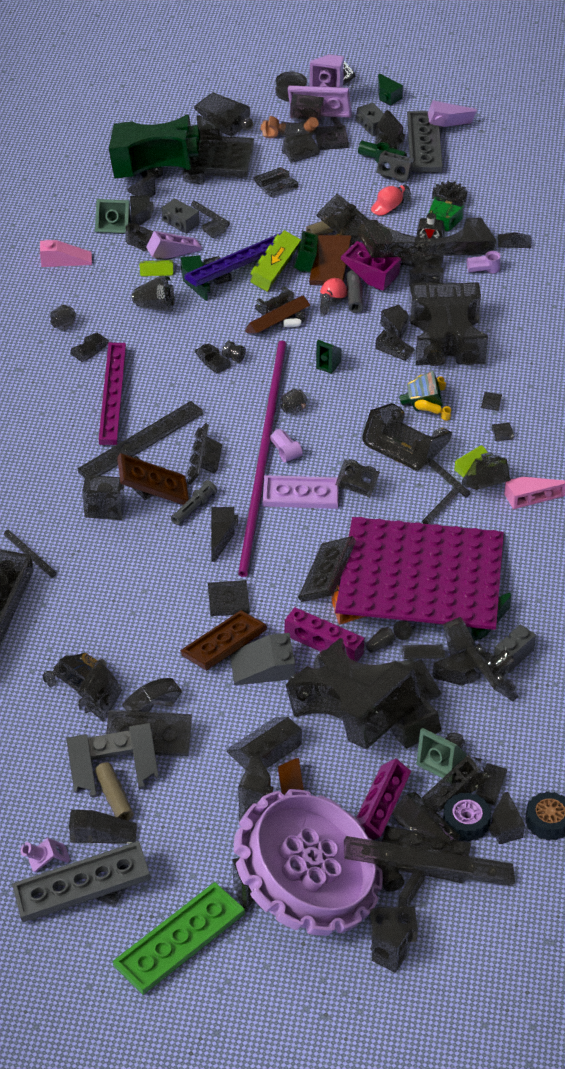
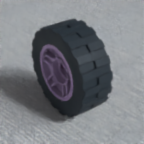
M459 793L447 800L443 812V826L446 828V832L451 834V837L457 838L460 841L470 842L471 840H478L488 832L491 821V809L484 798L479 797L477 794Z

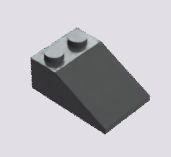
M290 633L265 636L242 646L230 655L234 686L295 679V661Z

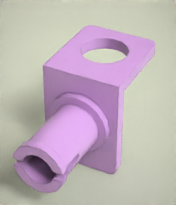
M50 838L45 839L38 846L25 842V845L23 844L20 850L23 856L28 857L34 872L39 871L53 858L67 863L70 861L65 845ZM56 847H58L61 850L63 855H61L57 851Z

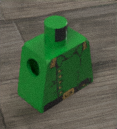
M435 197L428 213V219H434V224L428 225L431 229L435 230L434 232H437L439 229L450 231L463 219L464 205Z

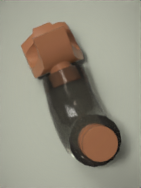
M270 116L269 121H263L260 130L266 138L277 137L279 131V135L285 137L308 139L315 134L319 122L316 118L310 117L308 120H303L300 123L281 121L279 124L277 118Z

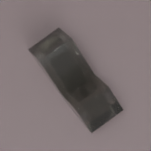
M173 678L157 679L133 692L124 701L122 706L132 719L144 720L154 705L172 707L181 695L182 690Z

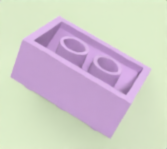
M329 54L310 61V87L343 88L344 56Z

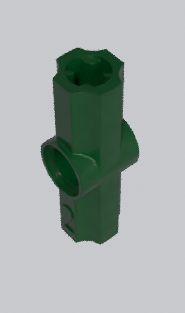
M361 140L358 147L360 155L375 158L377 163L383 151L407 157L406 152L390 148L389 144L384 142L374 144Z

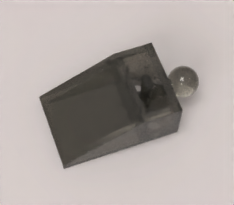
M214 92L194 106V109L219 132L231 137L242 128L250 130L253 127V121L250 119V106Z

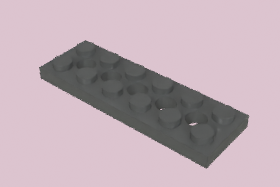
M407 111L409 158L414 159L412 172H442L439 126L429 123L428 111Z
M137 841L12 883L23 923L151 880V876L140 842ZM122 865H129V867L124 870L119 869ZM104 871L108 872L107 875L103 877H98L99 873ZM80 879H87L82 884H76ZM65 886L63 890L55 891L57 887ZM44 893L42 897L34 898L36 894Z

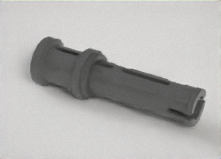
M209 480L203 482V486L199 490H195L192 497L171 516L172 522L180 525L199 505H204L211 495L217 493L215 484Z

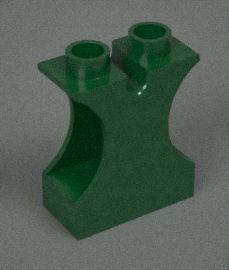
M189 114L171 122L154 125L138 124L133 121L115 123L108 148L114 179L133 177L142 171L162 166H177L187 170L191 169L192 157H199L198 144H201L199 125L190 124Z

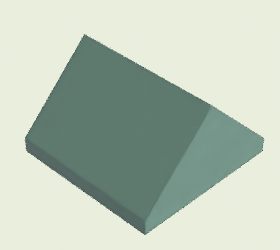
M96 199L95 232L128 234L131 220L130 201Z
M424 728L420 729L416 765L448 782L453 781L467 754L458 745Z

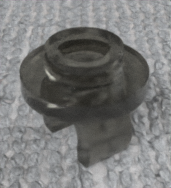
M400 620L395 623L393 631L398 639L407 640L413 635L415 626H411L405 620Z

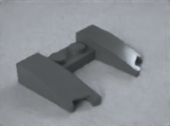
M150 723L130 726L129 731L88 737L87 734L66 737L75 793L81 787L90 790V797H97L92 760L133 753L139 790L145 788L143 781L152 774H154L156 779L159 778Z

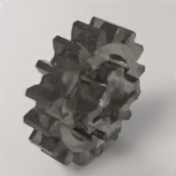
M449 181L447 183L441 182V185L436 184V187H433L432 199L438 197L464 205V202L467 200L466 187H461V183L457 185L455 181L453 183Z

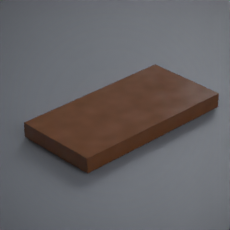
M318 235L317 253L309 278L310 285H323L330 278H339L344 282L347 264L341 260V256L351 247V235Z
M122 453L118 455L120 484L182 505L189 500L185 475Z
M240 610L181 649L180 652L184 658L207 671L265 632L267 626L260 620Z

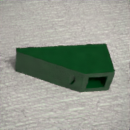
M200 255L180 257L183 281L200 297L208 301V293H210V284L208 282L195 287L184 279L186 273L204 266L205 262H202Z

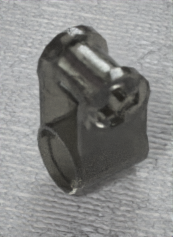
M136 223L127 224L125 227L126 243L142 251H147L146 246L153 231Z

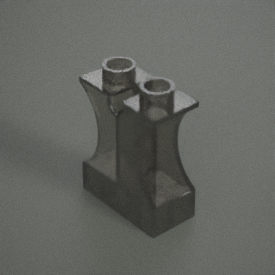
M479 282L410 284L408 309L410 324L424 332L417 336L415 365H443L446 362L447 356L454 357L457 364H486L488 335L473 327L474 324L479 322L481 303Z
M339 638L329 648L322 650L316 656L314 668L305 667L301 672L294 674L288 683L285 684L295 717L314 713L335 716L343 721L348 741L364 749H368L421 701L413 668L397 661L378 665L355 662L347 656L342 638Z

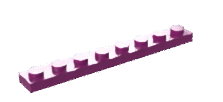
M108 342L98 439L99 445H117L126 343Z

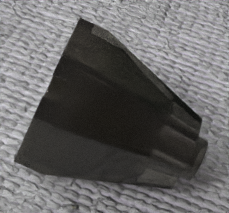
M159 276L135 288L134 293H132L133 303L139 307L164 312L173 311L174 308L171 305L175 304L173 285L168 283V281H171L170 277Z

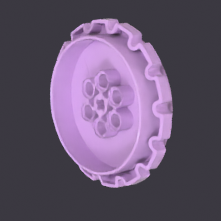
M290 789L285 795L280 791H275L263 796L257 804H252L239 822L241 827L235 833L234 853L240 856V859L236 862V867L243 884L250 887L252 891L250 893L251 897L265 912L269 911L275 915L278 922L294 930H298L300 927L305 928L307 933L311 935L328 936L334 930L338 933H344L353 929L374 909L379 900L376 894L382 889L383 881L382 869L376 866L380 857L372 839L367 837L365 828L361 826L360 822L351 813H347L342 809L339 804L322 795L318 797L312 796L309 791Z

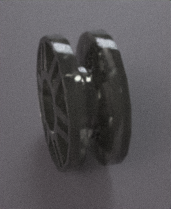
M293 71L279 74L275 80L276 96L284 101H289L288 87L307 86V78L303 74Z

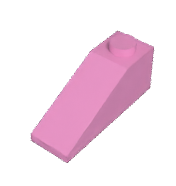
M58 240L40 241L41 267L92 265V252Z
M533 477L511 479L505 483L504 495L512 508L517 509L564 497L565 480Z

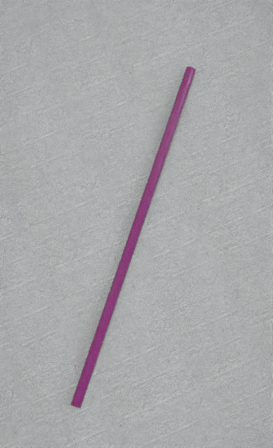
M283 340L279 341L277 346L238 575L241 577H246L249 570L270 446V435L272 434L287 345Z

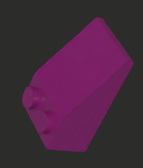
M356 241L341 256V260L368 285L384 291L399 276L401 258Z

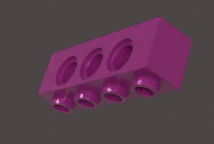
M294 607L284 620V633H290L291 639L349 665L355 666L364 654V637Z
M397 758L381 765L356 817L361 826L365 828L367 837L372 839V841L381 837L411 774V770Z

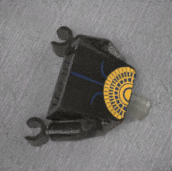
M88 653L66 655L53 667V671L44 672L43 680L45 683L47 682L49 687H53L56 684L55 676H57L82 696L87 695L79 699L78 706L80 710L83 705H87L85 713H89L91 711V700L96 698L103 687L107 664L104 659L96 660Z

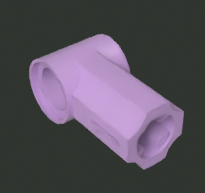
M489 251L485 256L467 258L468 273L485 270L492 274L499 272L500 253Z
M277 429L270 435V440L279 450V455L283 462L286 463L303 455L300 444L297 441L293 442L284 430Z

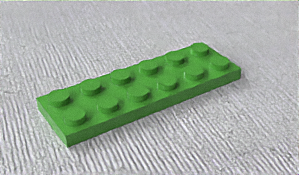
M214 882L113 960V966L144 995L245 915V909Z

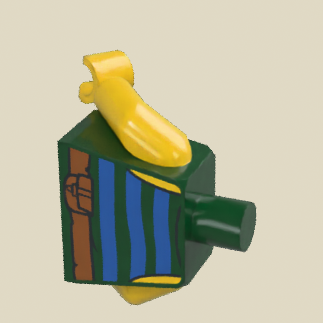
M431 371L407 383L408 393L399 396L402 406L411 403L415 411L441 413L443 420H450L451 408L449 406L441 408L443 402L440 390H445L447 383L444 382L445 379L442 376L436 378L434 371Z

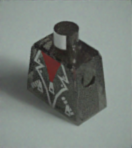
M428 213L426 218L419 220L413 249L444 252L446 244L444 221L437 220L436 214Z

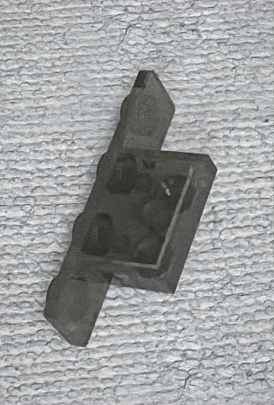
M207 423L202 428L199 427L194 435L196 441L192 446L194 451L189 460L191 466L187 471V483L190 485L199 476L200 468L213 474L218 470L223 444L207 437L209 427Z

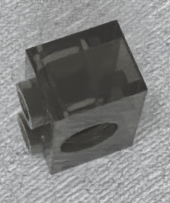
M384 919L380 926L374 928L371 935L373 939L370 948L372 951V961L396 973L407 956L409 931Z

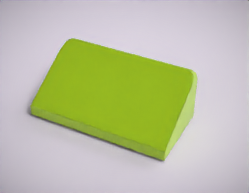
M172 260L140 261L139 263L140 276L173 275Z
M480 445L457 459L454 470L464 479L468 480L493 465L494 461L485 447Z

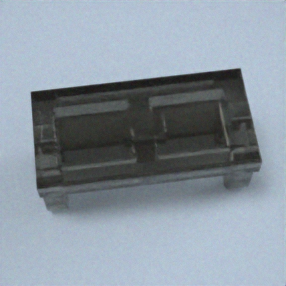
M282 287L281 290L285 293L282 292L279 296L273 297L266 302L260 298L256 299L259 304L255 305V309L263 316L294 300V292L286 287Z

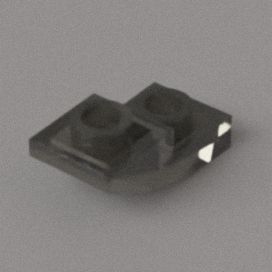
M93 333L84 337L83 344L71 348L70 354L84 362L99 353L108 344L109 340L99 333Z
M210 343L204 344L195 350L199 359L216 374L231 367L230 360L221 356L219 349Z

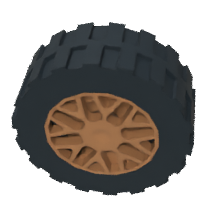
M556 792L538 793V795L532 797L531 801L529 800L525 822L527 823L528 830L533 835L549 841L565 837V796L559 795Z

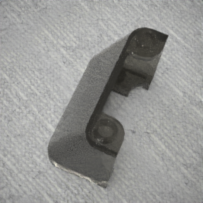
M393 403L370 410L362 436L364 444L413 470L425 468L449 443L453 433L445 428H438L431 437L403 424L404 411Z

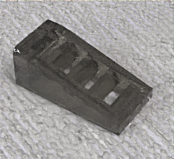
M383 330L376 338L375 349L404 361L414 352L413 347L386 330Z

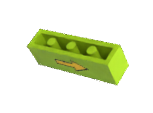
M283 230L281 235L277 234L273 241V246L270 244L265 252L266 255L261 256L258 267L256 265L253 267L250 273L252 275L250 282L268 292L297 251L301 239Z

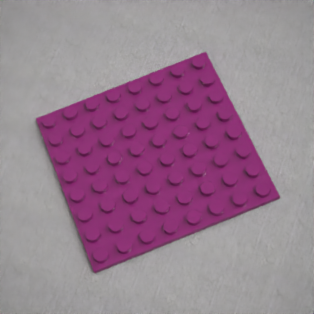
M352 517L335 613L496 630L504 532L461 528L458 526H441L438 524H422L419 522H402L399 520L390 521Z

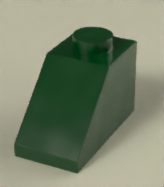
M378 74L377 88L379 100L392 106L403 98V85L382 74Z
M317 340L316 369L332 374L341 363L342 348Z

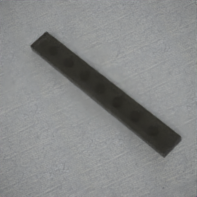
M192 401L186 403L78 468V473L88 482L95 480L118 466L117 457L120 453L131 457L135 456L203 415V410Z
M346 836L344 839V859L513 886L515 883L512 863Z

